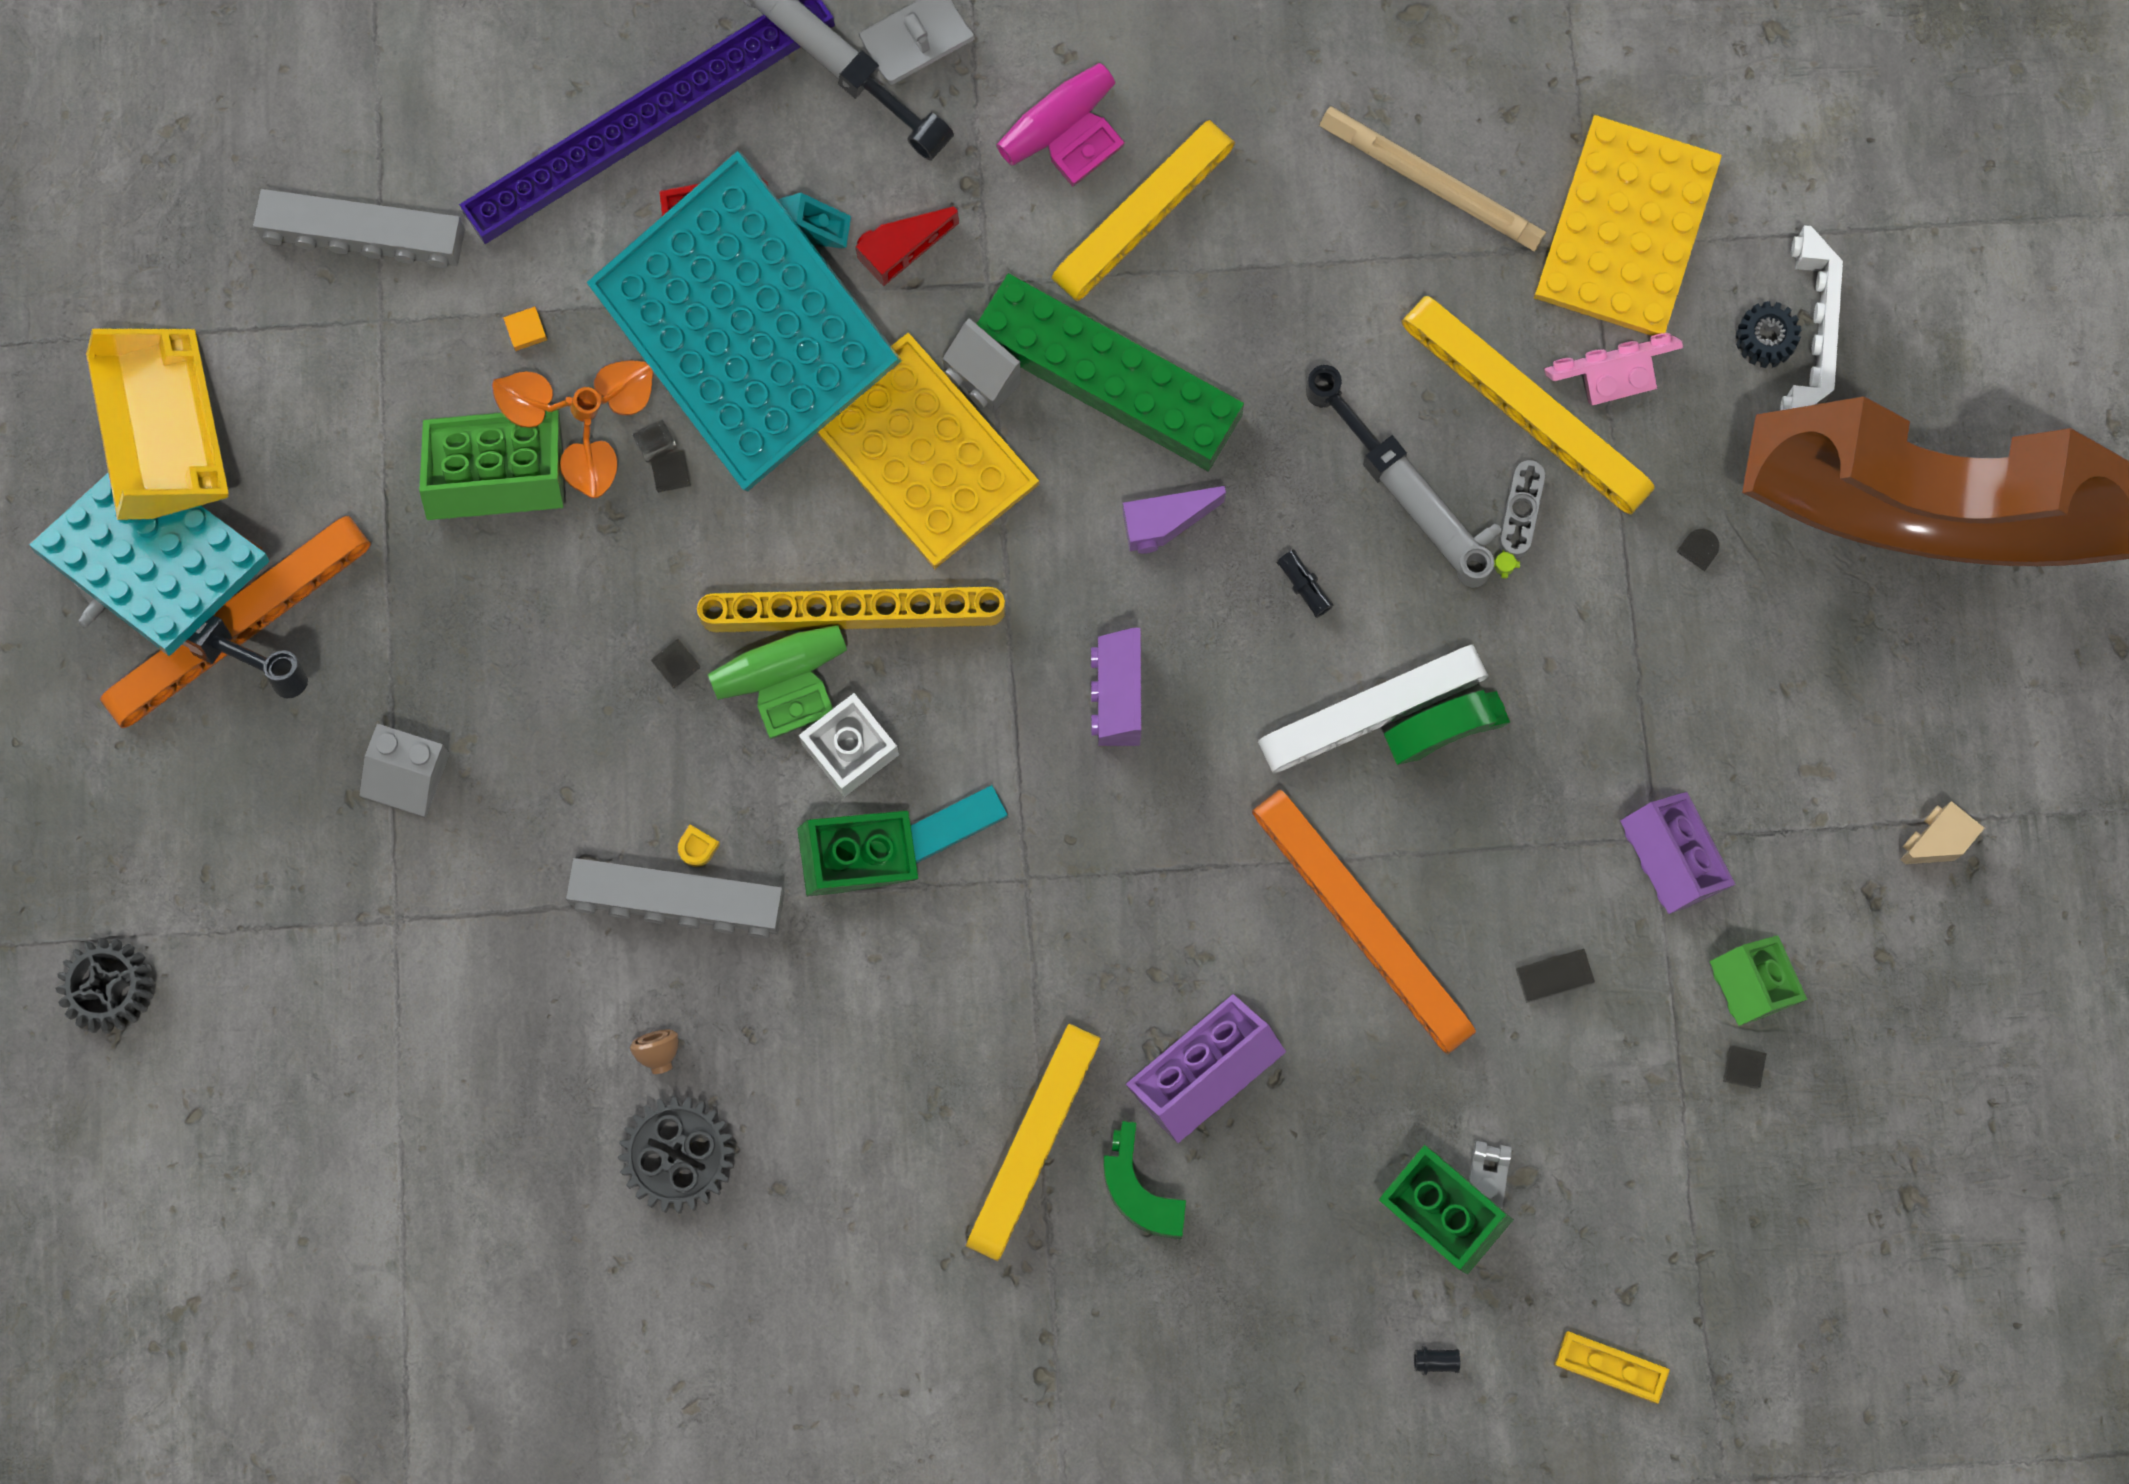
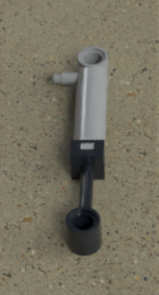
M741 0L749 7L758 9L838 78V85L856 99L866 89L909 126L913 131L907 138L908 142L925 159L933 160L954 137L952 129L939 116L930 113L921 120L874 80L878 74L879 64L864 51L857 52L798 0Z
M1329 365L1315 367L1309 374L1306 386V396L1309 402L1320 408L1332 406L1370 451L1364 459L1363 466L1377 483L1382 481L1454 567L1460 582L1471 588L1484 585L1494 567V557L1485 546L1501 533L1500 526L1493 524L1473 538L1406 458L1407 452L1394 436L1391 435L1380 443L1341 397L1342 378L1339 371ZM1325 381L1331 384L1332 389L1320 391L1315 384ZM1478 561L1482 564L1484 571L1480 573L1472 572L1467 567V562Z
M76 585L85 601L89 604L78 622L82 627H88L106 607ZM214 615L182 644L188 647L194 656L210 664H213L220 653L223 652L263 671L276 694L282 698H294L300 695L308 685L307 675L292 652L285 650L277 651L266 658L230 641L233 637L224 622Z

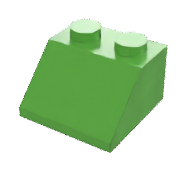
M1779 935L1741 945L1710 961L1714 970V978L1721 986L1728 1002L1729 1012L1735 1018L1738 1026L1757 1021L1808 1000Z

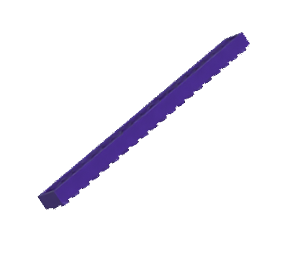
M798 0L828 27L832 28L835 26L834 18L822 0ZM762 15L460 203L461 210L483 243L487 244L799 49L800 46L765 15Z

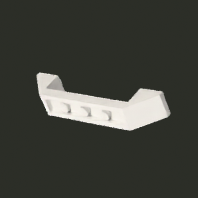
M1804 225L1799 236H1794L1791 256L1796 257V269L1819 271L1816 279V291L1821 292L1820 303H1816L1814 310V323H1819L1818 335L1813 337L1811 350L1812 355H1817L1816 367H1812L1810 372V387L1793 385L1788 395L1782 397L1780 410L1825 403L1835 388L1843 261L1812 226Z

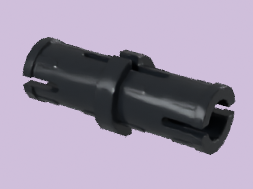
M1291 550L1278 559L1277 564L1294 585L1292 587L1294 593L1301 595L1314 613L1315 618H1318L1327 613L1334 604L1330 602L1318 585V577L1315 573L1310 574L1296 554L1297 552Z

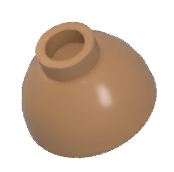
M665 1029L642 1035L630 1045L632 1055L639 1063L651 1068L652 1074L667 1072L673 1068L671 1062L677 1054L679 1046L678 1033Z

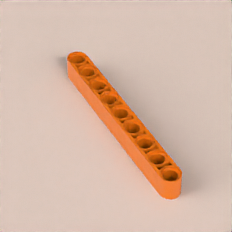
M350 516L342 517L233 596L214 616L222 619L233 637L230 641L242 645L361 557L370 548L371 543ZM181 645L170 656L160 650L105 691L100 701L120 728H127L141 720L226 657L227 654L221 652L214 663L210 664L194 656L190 649L184 645Z
M1279 789L1254 808L1252 814L1260 826L1435 1043L1446 1054H1450L1474 1035L1476 1030L1470 1020L1291 799Z

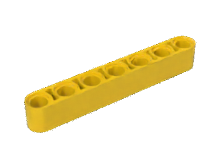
M1211 120L1206 121L1057 267L1051 279L1076 302L1083 299L1227 157L1233 149L1235 141Z
M1070 1023L1067 1025L965 1247L995 1261L1000 1260L1101 1041L1100 1037Z

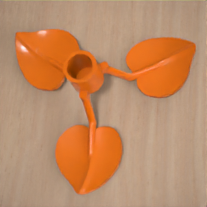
M621 361L609 364L597 373L594 380V389L590 387L580 388L575 392L573 398L566 397L564 401L554 405H548L553 397V390L548 380L534 372H518L504 378L494 379L492 389L496 404L503 415L509 421L521 427H537L543 422L545 411L553 412L570 406L573 417L584 423V445L576 443L565 449L560 459V470L570 486L593 499L599 498L610 488L617 471V457L614 449L605 441H596L590 444L591 420L596 417L600 404L607 402L610 409L619 415H633L640 412L648 403L651 395L653 370L647 362Z

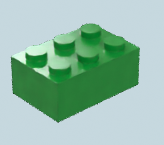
M1426 1145L1419 1150L1378 1199L1458 1270L1467 1275L1514 1220Z

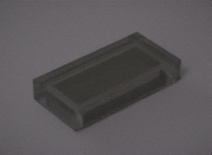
M1585 949L1516 969L1526 1003L1595 983Z

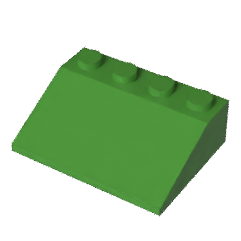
M559 410L553 412L545 411L543 422L539 426L531 428L521 427L512 423L503 413L423 420L419 492L426 519L437 520L564 508V477L560 470L562 444Z

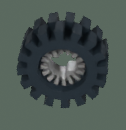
M1765 301L1761 307L1758 303L1752 307L1751 311L1748 310L1737 327L1738 330L1735 338L1739 339L1736 343L1737 348L1743 349L1742 357L1744 359L1747 356L1752 358L1749 363L1755 365L1759 361L1762 368H1767L1770 363L1772 367H1776L1781 361L1782 363L1786 362L1790 355L1793 354L1800 342L1801 336L1799 334L1802 330L1801 325H1796L1799 320L1797 315L1790 316L1792 310L1788 306L1784 311L1780 309L1782 303L1776 302L1774 306H1770V301ZM1763 328L1767 332L1773 330L1776 333L1777 340L1772 342L1770 339H1761L1759 331Z

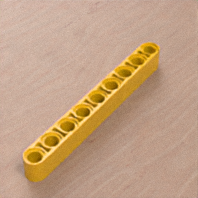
M1424 296L1401 321L1403 327L1411 336L1620 510L1630 515L1633 514L1653 492L1655 486L1644 473L1437 301L1429 296Z
M993 587L712 593L700 599L697 605V613L701 624L710 632L813 630L838 625L839 629L991 626L998 624L1004 618L1005 600L1003 594ZM987 600H993L999 605L998 609L991 613L983 611L980 606ZM952 601H959L965 606L961 612L955 614L947 611L946 607ZM917 602H925L930 606L929 610L924 614H916L911 609ZM854 603L861 607L859 613L854 616H848L843 613V609L848 604ZM883 603H891L895 606V610L889 615H882L877 611L878 607ZM820 604L826 607L825 613L819 617L811 616L808 613L809 609L814 605ZM787 605L792 608L788 616L780 618L774 615L777 607ZM746 606L757 608L755 616L748 619L741 617L740 612ZM711 607L723 609L721 616L717 619H708L705 617V614Z

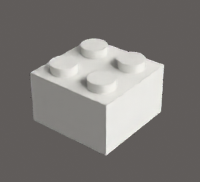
M855 693L799 735L803 747L843 797H846L899 756L897 745Z

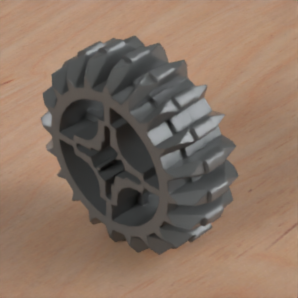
M100 938L97 948L92 942H85V953L75 949L73 950V955L77 959L74 962L67 959L63 961V964L69 970L67 973L59 972L57 974V977L65 981V984L59 985L55 989L57 993L66 995L58 1003L59 1006L68 1008L65 1013L68 1019L76 1018V1026L83 1028L88 1024V1031L96 1033L101 1027L104 1033L110 1034L113 1029V1023L118 1030H125L124 1019L135 1023L138 1020L134 1014L136 1009L141 1012L147 1011V1007L141 1004L143 998L147 1000L153 998V994L146 991L145 987H150L155 983L152 978L144 977L152 969L148 964H142L145 959L142 953L134 954V946L127 944L122 948V942L118 939H114L109 945L106 939ZM107 959L120 960L126 965L128 970L124 972L118 970L109 972L108 968L103 966L102 961ZM89 969V980L81 985L82 978ZM104 978L111 982L106 985V993L99 990L104 987ZM130 986L126 998L121 1003V992L123 991V989ZM88 999L91 1001L100 999L102 1004L107 1006L108 1012H89L83 1002Z

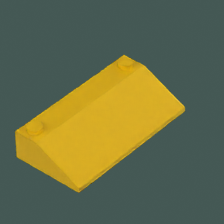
M92 328L86 356L117 520L154 519L228 498L229 492L195 329Z

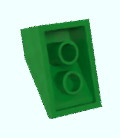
M909 811L809 819L797 828L807 897L845 893L918 880Z

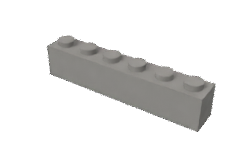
M266 189L260 190L253 228L260 239L272 245H281L282 242L295 243L296 246L308 250H313L316 246L328 248V250L337 254H347L348 251L359 252L363 256L372 259L388 256L394 257L395 260L402 263H414V260L424 261L437 268H446L447 265L458 266L465 232L460 216Z
M573 858L566 900L570 905L575 906V911L581 913L595 914L596 909L609 911V915L616 918L629 919L630 914L643 915V920L651 923L664 924L665 919L678 920V925L686 928L698 929L700 924L713 925V930L721 933L731 934L734 933V929L748 930L749 936L768 938L769 933L778 935L785 893L782 887Z

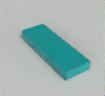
M992 785L911 825L916 864L1008 818V814Z

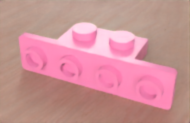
M1670 333L1656 334L1650 337L1651 341L1638 344L1637 341H1630L1618 345L1617 350L1606 352V350L1590 351L1585 354L1586 358L1573 361V358L1556 360L1553 362V366L1544 369L1545 375L1552 381H1558L1583 374L1588 403L1593 406L1657 389L1651 356L1682 349L1683 344L1680 339L1671 336Z

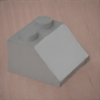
M969 318L943 357L944 373L955 386L959 387L961 384L970 392L969 397L980 408L986 406L994 413L1021 384L1020 361Z
M377 724L365 754L359 796L426 818L450 753L443 744Z

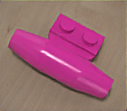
M1098 63L1063 82L1024 113L996 144L1001 156L1007 163L1013 166L1048 147L1051 162L1070 185L1074 187L1124 147L1125 144L1104 118L1090 113L1115 85V80L1104 65Z

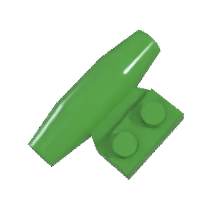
M838 625L808 630L745 652L710 672L708 677L717 700L759 692L757 707L771 740L813 724L833 709L823 682L812 671L846 652L847 648Z

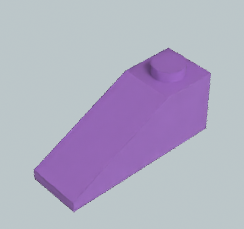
M1225 486L1124 502L1123 518L1129 551L1138 550V553L1145 554L1158 550L1159 546H1164L1223 504L1226 494Z

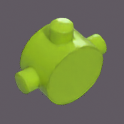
M1502 550V553L1494 560V568L1501 575L1502 579H1507L1514 568H1520V561H1516L1513 554Z

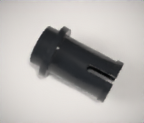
M1422 1346L1421 1350L1415 1349L1414 1351L1415 1371H1420L1422 1375H1427V1372L1459 1373L1460 1351L1459 1349L1428 1350L1427 1346Z

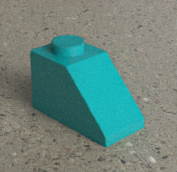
M803 193L778 199L813 245L834 248L847 247L851 222L850 215Z

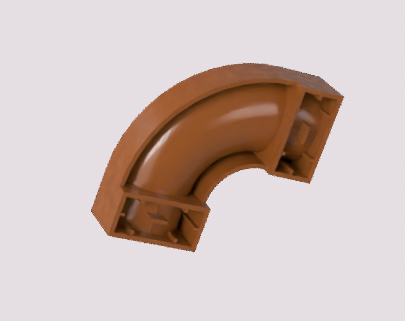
M1865 396L1762 413L1755 416L1742 493L1791 518L1827 533L1878 548L1934 559L1985 565L2066 566L2129 559V461L2072 428L2012 437L2009 457L1969 458L1931 451L1908 442L1910 421Z

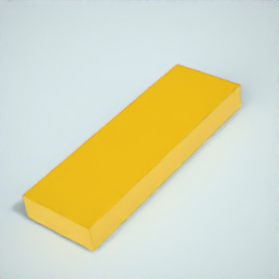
M1569 1331L1565 1332L1554 1366L1655 1404H1659L1670 1371L1666 1367Z

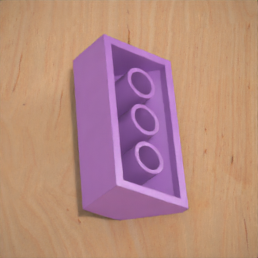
M1232 994L1127 1082L1126 1086L1156 1122L1179 1143L1265 1069L1270 1067L1286 1051L1270 1026Z

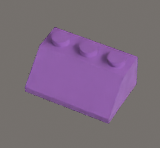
M1130 628L1099 636L1098 647H1091V668H1098V681H1091V702H1098V715H1091V735L1098 736V746H1140L1141 635L1140 628Z
M1687 792L1653 801L1620 820L1625 829L1627 840L1636 850L1641 860L1642 869L1650 877L1657 891L1658 900L1666 908L1668 914L1686 909L1736 885Z

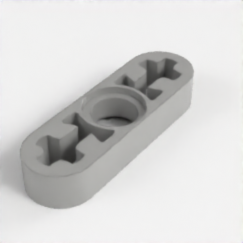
M1532 460L1521 462L1515 469L1499 540L1500 550L1513 554L1515 558L1523 557L1531 546L1545 481L1543 467L1538 462ZM1527 470L1532 471L1533 477L1538 479L1532 481L1529 493L1522 492L1525 478L1520 476L1525 475ZM1518 501L1527 502L1531 506L1532 513L1525 518L1518 517L1513 512V505ZM1516 526L1522 527L1519 541L1524 542V544L1518 546V549L1512 548V542L1506 540L1512 538Z

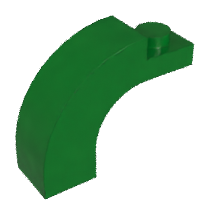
M1484 690L1423 711L1384 733V736L1396 764L1400 765L1421 760L1437 749L1469 735L1502 728L1509 724L1510 720L1498 692L1485 693Z
M1122 1121L1121 1130H1114L1112 1151L1119 1152V1156L1104 1155V1179L1114 1205L1137 1228L1155 1236L1182 1240L1186 1200L1161 1198L1149 1193L1140 1185L1133 1170L1136 1123Z

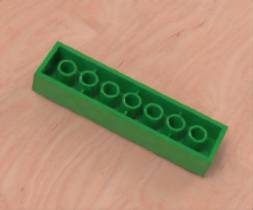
M1009 273L977 322L981 329L1020 361V368L1208 472L1243 415V402Z

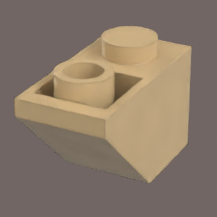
M1952 801L1943 809L1937 805L1924 820L1929 825L1924 832L1919 834L1915 831L1903 845L1907 852L1900 860L1905 864L1955 861L1965 853L1984 830V827Z

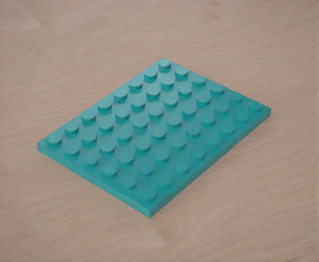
M739 151L733 154L586 282L740 487L747 492L902 361L752 165Z

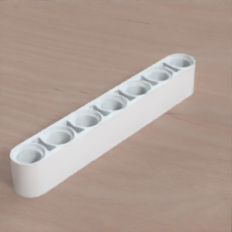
M1468 645L1262 737L1258 743L1272 773H1278L1475 686L1489 676L1474 645Z

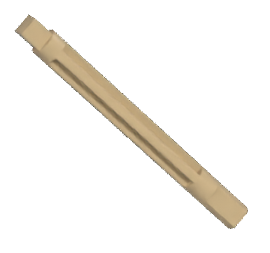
M1330 106L1319 125L1321 128L1533 251L1539 247L1546 234L1544 230L1336 108Z

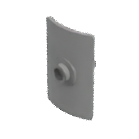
M917 0L859 33V37L871 58L879 64V71L890 85L899 82L975 39L974 34L966 25L951 0Z

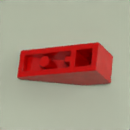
M953 206L883 224L874 231L868 230L858 239L855 246L857 259L885 286L959 224L958 210Z

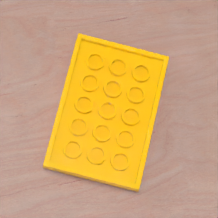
M1594 115L1534 299L1650 336L1665 333L1722 155Z
M908 332L891 346L902 361L816 434L935 570L1039 486V480Z

